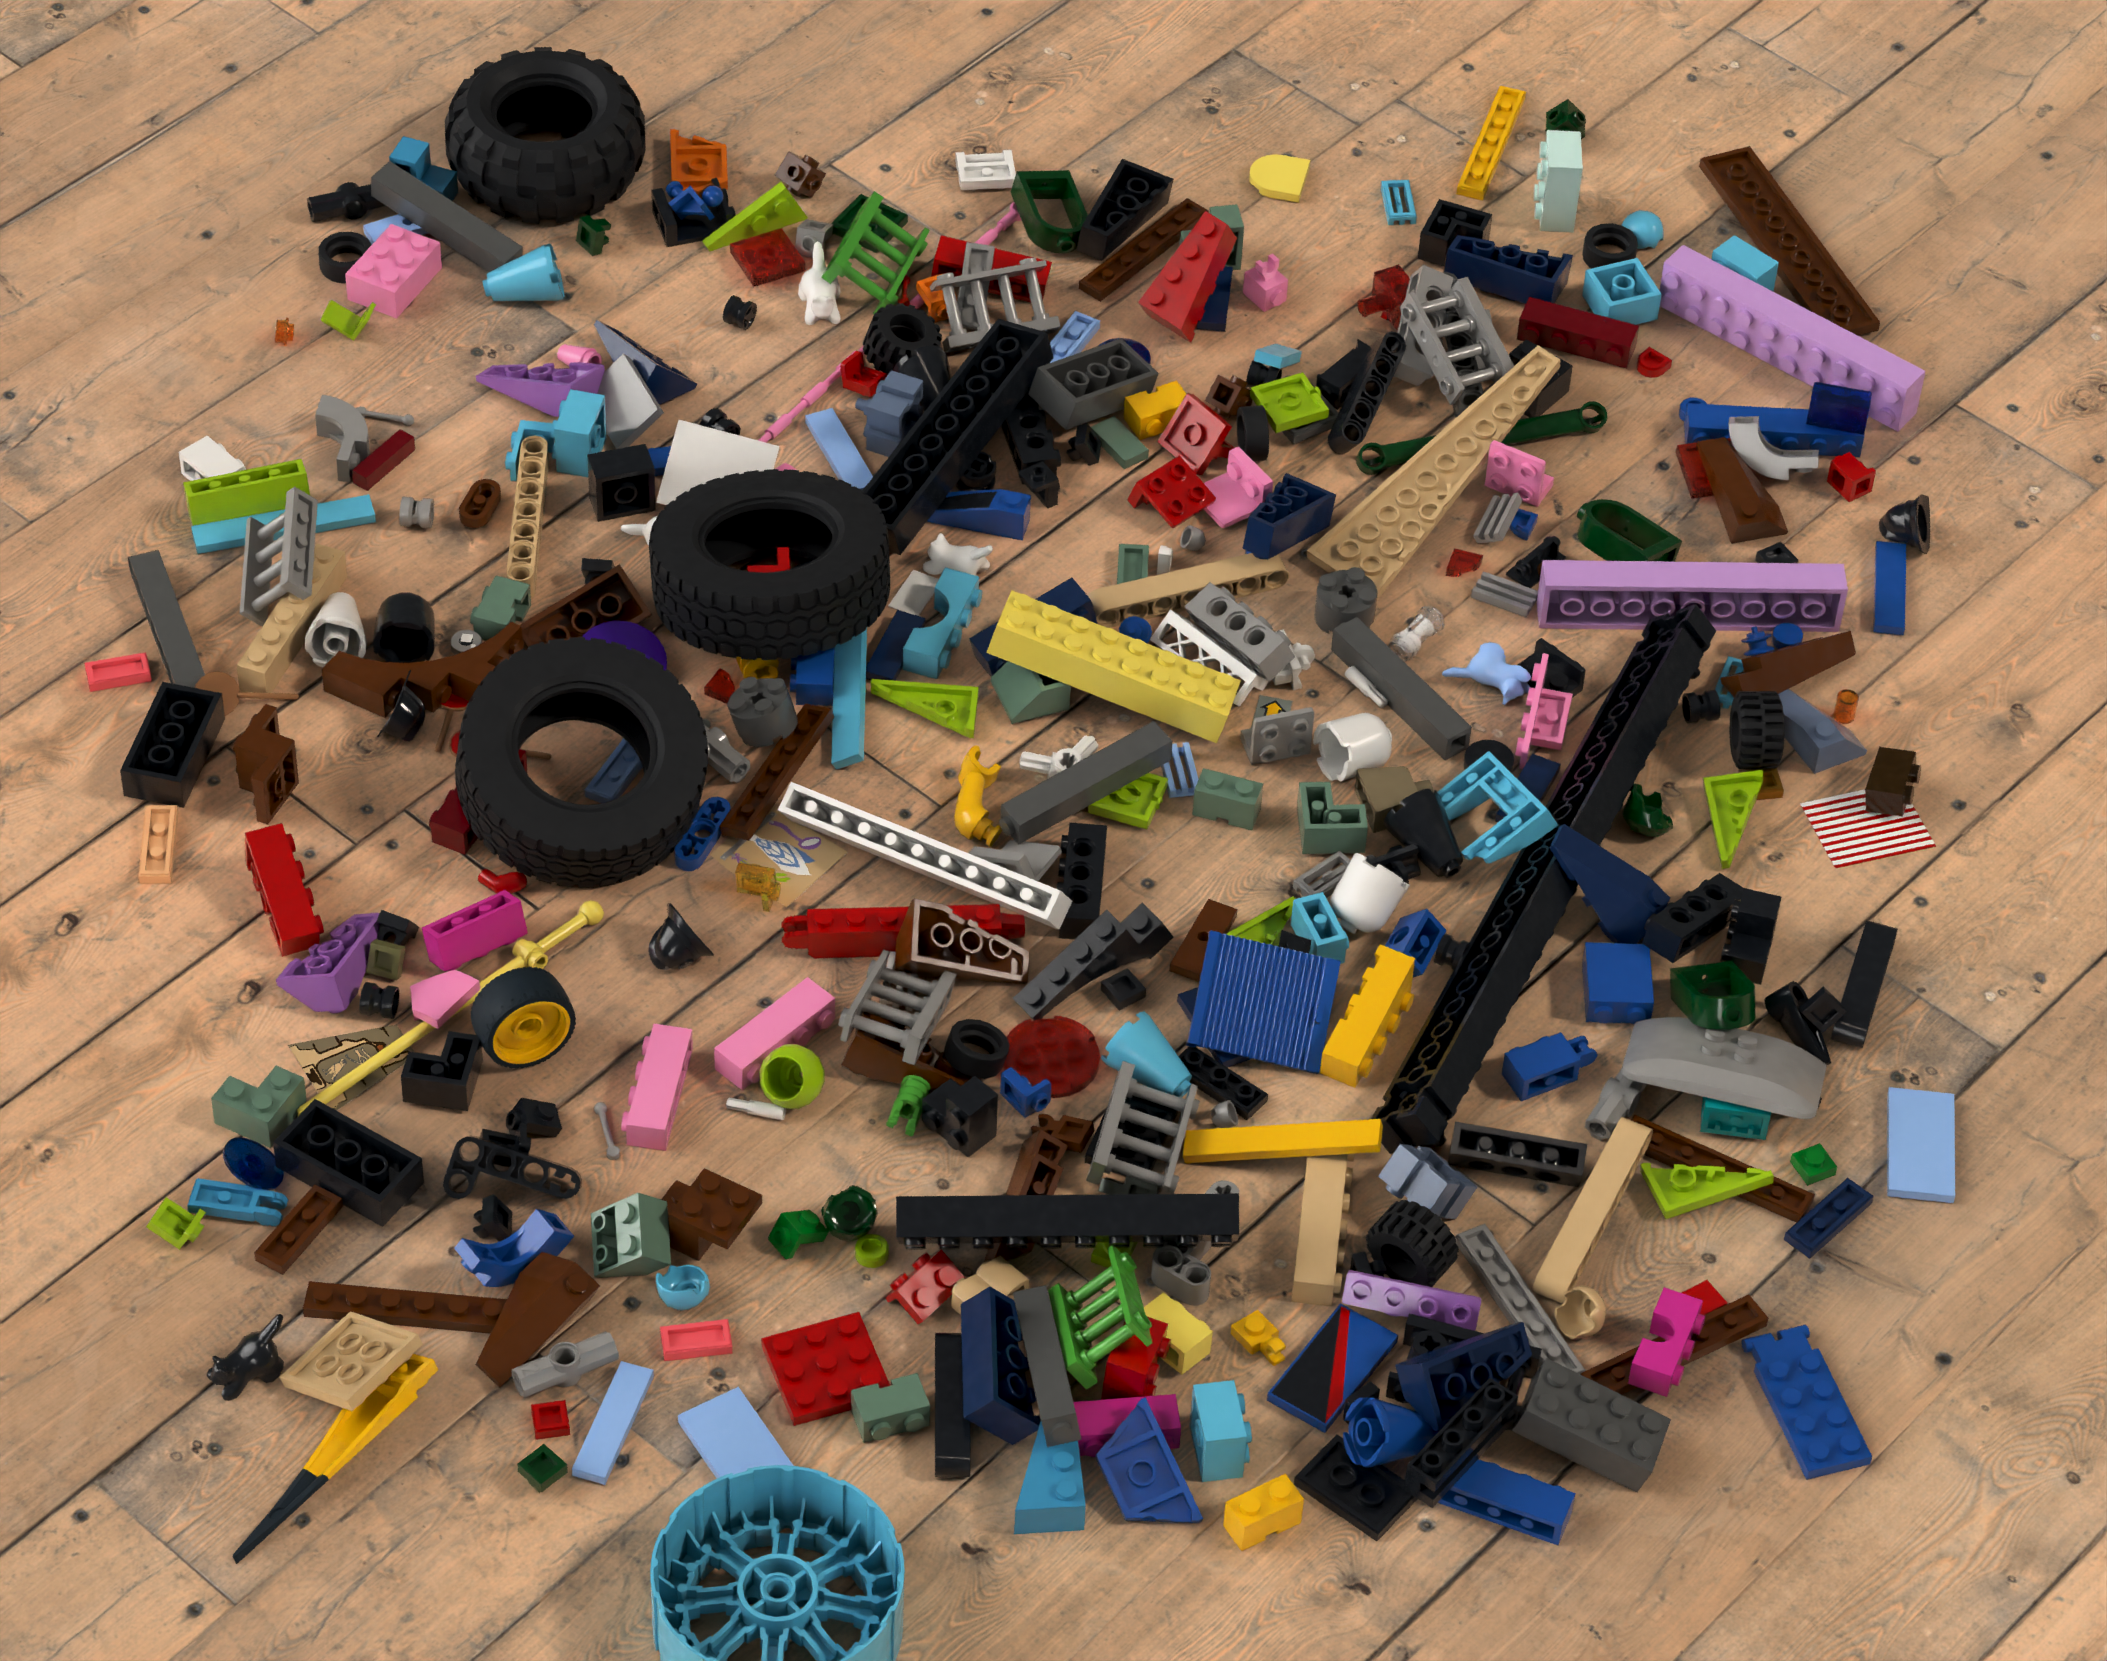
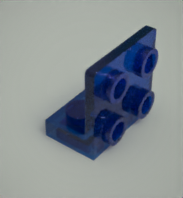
M1815 382L1806 424L1864 435L1872 393L1870 391Z

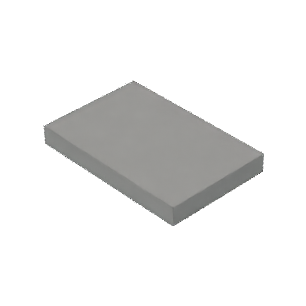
M623 353L604 372L597 393L605 395L606 432L616 449L629 447L664 413L630 357Z

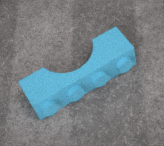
M944 568L935 586L934 609L945 618L930 627L913 628L903 648V670L938 679L942 669L948 668L952 655L951 651L953 647L958 648L963 627L968 628L973 608H978L983 592L979 589V576Z

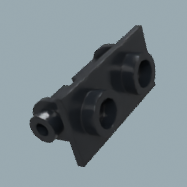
M1556 536L1546 537L1543 543L1526 557L1518 560L1516 565L1506 572V575L1519 584L1532 588L1540 581L1537 566H1539L1542 560L1566 559V556L1559 552L1561 544L1559 538Z

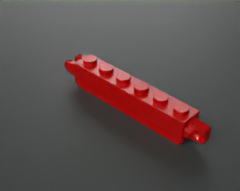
M1000 904L946 905L953 909L952 912L965 920L971 919L978 923V927L992 935L998 934L1007 940L1025 937L1024 915L1001 913ZM909 906L807 909V915L787 916L781 922V927L784 932H787L782 937V943L788 949H808V955L814 959L880 957L883 950L889 951V953L890 951L896 952V939Z

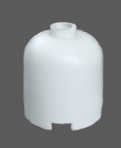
M1361 713L1319 724L1314 732L1313 744H1319L1321 757L1317 758V763L1323 774L1330 781L1339 780L1341 782L1356 777L1357 769L1383 767L1391 755L1392 734L1379 717L1370 713Z
M1359 853L1353 855L1330 899L1331 907L1334 909L1336 916L1341 919L1339 922L1341 927L1353 934L1356 933L1357 929L1366 933L1380 930L1410 886L1403 882L1402 878L1382 865L1378 864L1374 867L1366 862L1367 857Z

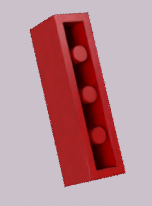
M941 235L933 262L931 277L942 273H953L954 277L961 276L967 241ZM995 248L992 270L1020 265L1019 261L1034 257ZM1047 260V266L1041 272H1036L1042 300L1045 295L1052 262ZM1025 275L1009 277L1013 298L1031 303ZM998 280L990 281L988 293L1001 295Z

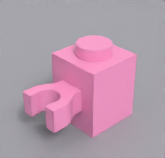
M1274 254L1268 255V262L1258 260L1255 263V267L1244 272L1243 294L1264 312L1281 305L1287 299L1288 279L1277 270L1280 260Z

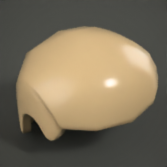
M1584 1285L1564 1292V1296H1566L1564 1303L1555 1308L1557 1327L1563 1336L1574 1340L1591 1337L1598 1333L1606 1318L1605 1303L1599 1293Z

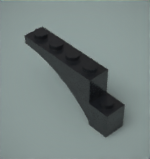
M1143 902L1121 923L1108 910H1105L1016 994L1013 999L1037 1023L1059 1003L1089 982L1124 964L1146 957L1151 959L1174 937L1162 921Z

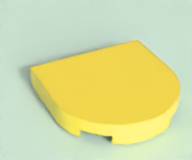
M1278 154L1263 156L1251 165L1249 182L1263 196L1299 203L1310 168V160Z

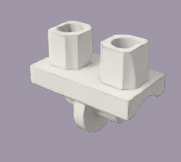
M1295 643L1293 648L1291 644L1289 645L1295 658L1272 679L1275 686L1290 682L1293 690L1302 688V683L1298 676L1302 669L1308 670L1311 667L1310 663L1314 660L1315 653L1311 646L1301 645V643Z

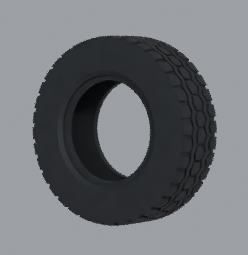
M769 469L760 472L755 470L747 471L743 474L726 475L724 478L719 477L707 481L704 485L701 483L691 488L689 492L685 491L677 496L675 501L672 500L659 513L651 528L649 539L653 600L659 618L666 628L682 641H687L689 645L698 649L703 648L704 651L716 655L720 653L722 656L731 658L777 660V658H796L798 655L806 656L815 654L820 650L825 651L836 647L837 644L841 645L851 640L853 636L856 637L864 632L866 627H870L877 620V617L881 615L889 598V538L884 515L869 495H865L862 490L855 486L851 487V484L845 481H837L834 477L823 474L820 476L814 472H799V470L784 469V471ZM778 547H789V555L812 560V562L803 566L778 572H749L728 567L735 562L750 557L777 554Z
M569 637V640L565 641L564 638L549 640L547 644H544V642L529 646L526 651L522 649L512 654L509 660L506 658L495 666L493 671H490L481 681L480 685H478L467 704L461 723L455 764V780L460 805L469 825L471 824L473 832L480 841L484 840V846L494 855L498 854L499 860L511 868L515 866L518 872L531 877L533 875L536 877V880L549 884L556 882L558 886L573 887V885H578V888H594L598 884L599 887L615 885L616 881L622 883L635 878L636 874L640 876L653 869L654 864L657 866L670 855V852L674 851L675 846L682 840L683 835L688 832L693 824L705 783L708 766L707 735L702 717H700V711L694 700H691L690 693L683 684L679 685L678 679L668 669L665 671L663 665L651 657L650 659L646 658V654L636 649H626V645L613 641L610 644L606 643V640L596 638L585 640V637ZM569 720L589 721L608 727L621 735L637 753L642 763L644 776L630 792L618 799L594 805L574 804L555 798L538 787L524 770L518 751L531 735L550 724Z

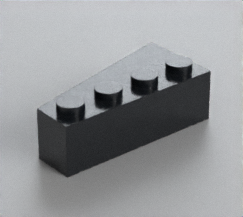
M1122 159L1084 221L1076 251L1101 261L1104 260L1168 204L1174 179Z

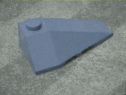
M1790 689L1778 694L1784 712V737L1814 774L1866 755L1867 750L1851 730Z

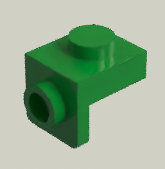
M811 1210L784 1212L780 1214L768 1236V1240L785 1259H791L800 1244L824 1242L829 1231L820 1222L819 1217L811 1212Z

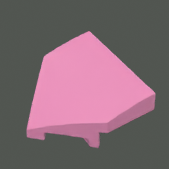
M452 970L410 986L414 1021L421 1019L439 1029L480 990L479 980L460 971Z

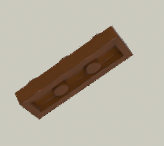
M314 1184L254 1252L255 1261L283 1275L343 1207L342 1198Z

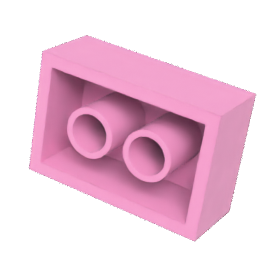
M390 224L345 274L347 299L365 307H369L373 302L376 304L374 310L397 319L442 269L440 242Z

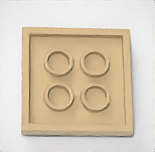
M350 1311L280 1376V1379L285 1388L353 1411L379 1385L383 1384L400 1365L409 1360L423 1343L417 1333Z

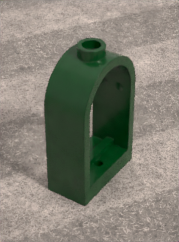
M1017 171L1011 195L1030 240L1041 249L1053 253H1069L1077 249L1081 227L1088 215L1070 171ZM1034 199H1061L1072 228H1058L1044 221L1038 212Z
M1607 499L1594 500L1583 504L1577 513V518L1581 520L1577 532L1579 541L1606 561L1675 562L1682 540L1623 503Z
M1733 961L1670 968L1671 1000L1693 1024L1707 1029L1724 1030L1744 1027L1754 1022L1756 1018L1755 985Z

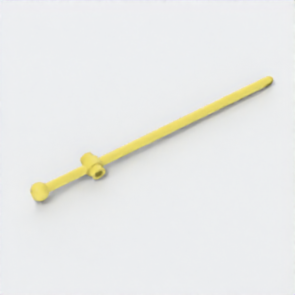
M592 900L584 902L579 908L578 915L537 943L527 941L526 939L517 941L512 950L513 955L516 957L479 982L480 990L454 1015L472 1004L478 993L481 992V989L491 980L495 979V977L500 976V974L523 967L543 969L548 962V956L544 954L584 925H596L603 919L604 911L601 905ZM424 1021L301 1105L297 1109L298 1116L314 1099L326 1105L436 1028Z

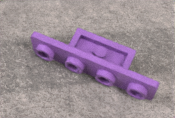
M1349 1270L1347 1273L1342 1303L1384 1312L1394 1317H1408L1410 1313L1474 1331L1477 1327L1482 1301L1480 1297L1354 1270Z

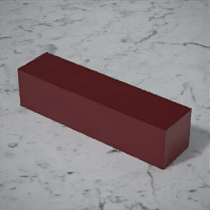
M399 429L352 469L353 484L366 491L371 489L415 451L414 436Z

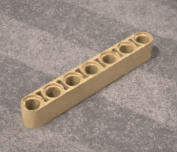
M536 435L526 437L521 443L507 562V578L530 584L531 598L534 597L536 590L549 470L547 441L545 438Z
M1253 553L1099 588L1093 590L1087 596L1091 599L1097 623L1111 628L1120 626L1126 618L1131 616L1150 619L1167 615L1169 610L1174 612L1186 610L1184 606L1209 582L1219 589L1225 587L1234 598H1239L1282 587L1289 579V572L1279 554L1267 560L1256 558Z
M1624 1117L1620 1118L1536 1276L1533 1292L1562 1304L1566 1299L1564 1292L1576 1286L1651 1141L1652 1128Z

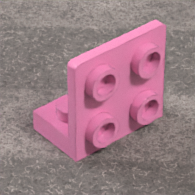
M1495 440L1490 444L1484 486L1504 494H1509L1511 497L1513 493H1519L1523 502L1538 507L1552 488L1554 477L1544 474L1546 465L1544 460Z
M1238 446L1229 450L1227 472L1204 483L1216 497L1215 502L1204 510L1221 528L1229 527L1248 518L1260 503L1265 502L1266 496L1272 493L1273 481Z

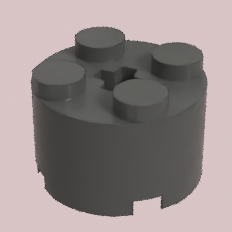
M1352 567L1349 570H1338L1324 574L1319 578L1314 617L1316 624L1322 631L1329 634V630L1333 632V629L1339 624L1346 623L1355 617H1358L1369 628L1374 622L1377 588L1362 569Z
M748 677L740 682V688L731 695L727 706L737 733L743 742L753 747H764L774 744L772 740L782 735L784 739L789 736L796 728L798 718L784 680L781 678L756 679L755 677Z

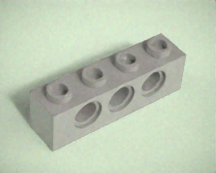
M1422 265L1410 276L1406 297L1410 292H1415L1420 303L1446 297L1451 290L1453 277ZM1446 309L1426 314L1433 328L1445 325L1448 319ZM1401 314L1397 333L1404 338L1406 350L1394 377L1419 386L1425 380L1431 379L1434 373L1408 323Z
M1209 582L1184 606L1197 626L1268 682L1295 658L1289 648L1291 644L1289 638L1280 630L1275 633L1269 622L1262 616L1258 618L1253 616V611L1243 601L1239 604L1235 602L1234 596L1225 587L1219 589Z

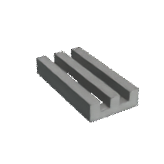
M1513 493L1512 497L1509 494H1503L1502 498L1499 495H1493L1473 535L1477 543L1503 541L1521 505L1522 498L1519 493Z
M1483 571L1481 579H1478L1476 587L1474 586L1472 589L1471 598L1527 617L1537 601L1538 591Z
M1338 851L1293 880V888L1296 891L1301 890L1303 897L1323 892L1327 898L1334 892L1351 860L1341 851ZM1341 862L1343 863L1341 866H1339V867L1336 868L1335 870H1333V871L1331 870L1332 868H1334L1335 866H1337V865L1340 864ZM1322 875V878H1321V879H1319L1318 881L1314 882V883L1311 884L1310 886L1308 885L1309 883H1311L1312 881H1314L1315 879H1317L1318 877H1320V876Z

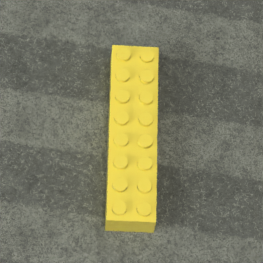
M1013 590L1010 592L986 652L1214 743L1218 742L1241 680L1233 678L1226 673L1218 672L1198 662L1190 661L1170 651L1162 650L1140 639H1134L1112 628L1096 624L1084 617L1076 616L1056 606L1048 605Z

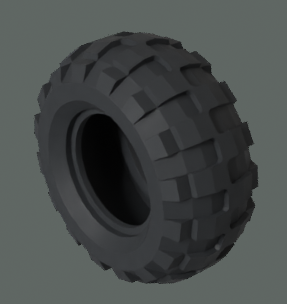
M534 47L535 51L525 53L515 50L501 54V60L495 63L484 62L474 69V74L469 79L463 80L450 103L449 111L445 118L446 155L450 168L453 171H457L460 184L478 204L485 203L486 206L490 207L492 213L504 218L515 215L521 217L522 222L539 224L540 220L556 219V223L574 221V216L582 213L589 216L605 209V204L609 200L617 201L626 192L627 187L632 183L635 172L639 171L643 162L646 143L645 115L640 108V102L623 75H618L613 71V66L602 59L589 60L586 58L585 52L568 49L566 52L552 51V47ZM537 129H560L577 133L576 136L567 139L547 142L527 141L514 137L517 134Z

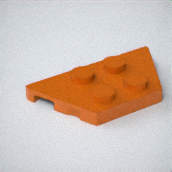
M670 129L671 182L679 181L683 186V191L691 186L701 199L703 191L708 186H711V179L713 178L718 179L721 189L725 188L728 190L726 144L708 141L696 135L691 140L679 136V130Z

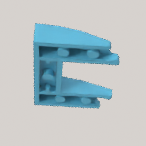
M1490 751L1438 791L1449 821L1469 812L1488 799H1491L1507 815L1461 852L1464 858L1468 860L1479 857L1483 858L1488 864L1520 851L1558 826L1549 810Z

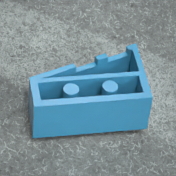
M1041 1421L1015 1509L1014 1534L1084 1530L1086 1504L1078 1441L1047 1447Z

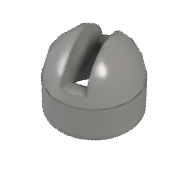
M1191 525L1184 529L1180 539L1181 547L1190 551L1200 550L1206 542L1203 531Z
M1230 1100L1214 1106L1211 1116L1213 1117L1212 1122L1216 1127L1230 1128L1238 1125V1115Z

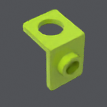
M330 300L321 317V321L354 341L369 321L376 304L372 302L360 317L335 301Z

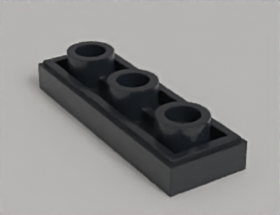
M1188 1047L1179 1055V1058L1192 1075L1189 1082L1197 1085L1198 1089L1219 1103L1230 1100L1237 1114L1242 1118L1250 1119L1268 1101V1094L1198 1048Z

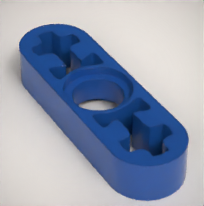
M721 797L707 799L697 812L688 832L683 835L682 840L675 846V864L681 870L693 871L700 868L720 838L721 831L719 826L731 810L730 803L726 799ZM711 814H715L713 821L711 820ZM699 830H707L711 835L701 838L697 837L695 833ZM692 846L694 847V854H690Z

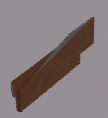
M1851 631L1804 641L1741 659L1744 671L1721 677V684L1734 697L1738 691H1775L1779 694L1854 656L1856 651Z
M1041 1129L1026 1139L1022 1144L1006 1195H1054L1064 1169L1057 1164L1067 1150L1068 1145ZM994 1243V1249H988L984 1262L987 1260L991 1261L999 1256L1003 1257L1006 1261L1025 1256L1032 1251L1035 1243H1028L1027 1249H1008L1006 1243Z

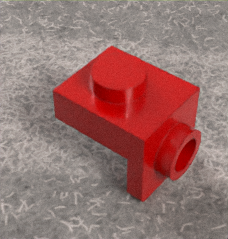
M855 351L840 364L843 388L863 396L871 397L876 394L879 382L887 377V373L864 366L863 353L860 351Z

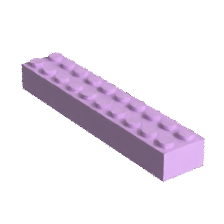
M1682 245L1664 262L1659 290L1662 294L1660 307L1897 432L1917 413L1925 370L1685 245Z
M1542 560L1536 604L1539 628L1644 630L1650 619L1667 613L1673 616L1677 610L1696 604L1715 630L1752 631L1751 627L1757 626L1758 631H1773L1781 623H1791L1797 625L1802 632H1839L1848 587L1844 564Z

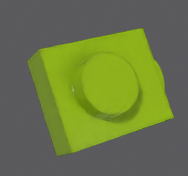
M166 1197L146 1228L180 1250L187 1240L191 1242L196 1240L204 1228L200 1221L206 1212L199 1209L194 1216Z

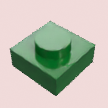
M1820 1143L1795 1152L1791 1156L1790 1163L1807 1186L1836 1175L1837 1165Z

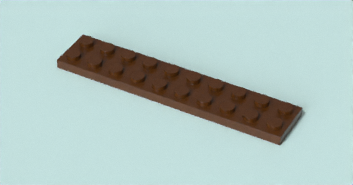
M1750 146L1700 158V169L1759 250L1779 262L1777 274L1800 306L1857 336L1879 330L1880 321Z

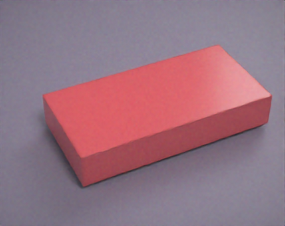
M146 652L84 663L90 692L152 681Z
M728 1319L660 1327L664 1361L733 1353Z

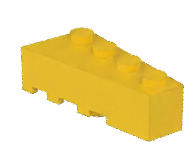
M1379 944L1375 952L1376 961L1374 969L1367 967L1362 976L1363 982L1358 995L1353 993L1344 1019L1340 1018L1322 1052L1320 1074L1354 1088L1362 1077H1368L1373 1066V1058L1375 1055L1380 1056L1383 1053L1388 1034L1396 1032L1400 1023L1401 1013L1403 1011L1408 1012L1414 1000L1411 986L1415 958Z

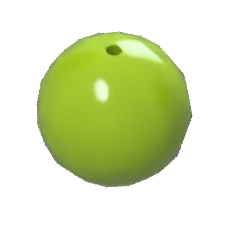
M784 1044L770 1052L763 1060L759 1071L760 1086L764 1095L773 1104L786 1109H800L812 1103L821 1093L825 1082L824 1067L820 1058L812 1050L798 1044Z

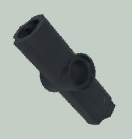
M353 182L340 185L336 192L307 198V206L312 222L343 215L347 219L356 220L364 216L367 210L386 206L371 196V184L359 187Z

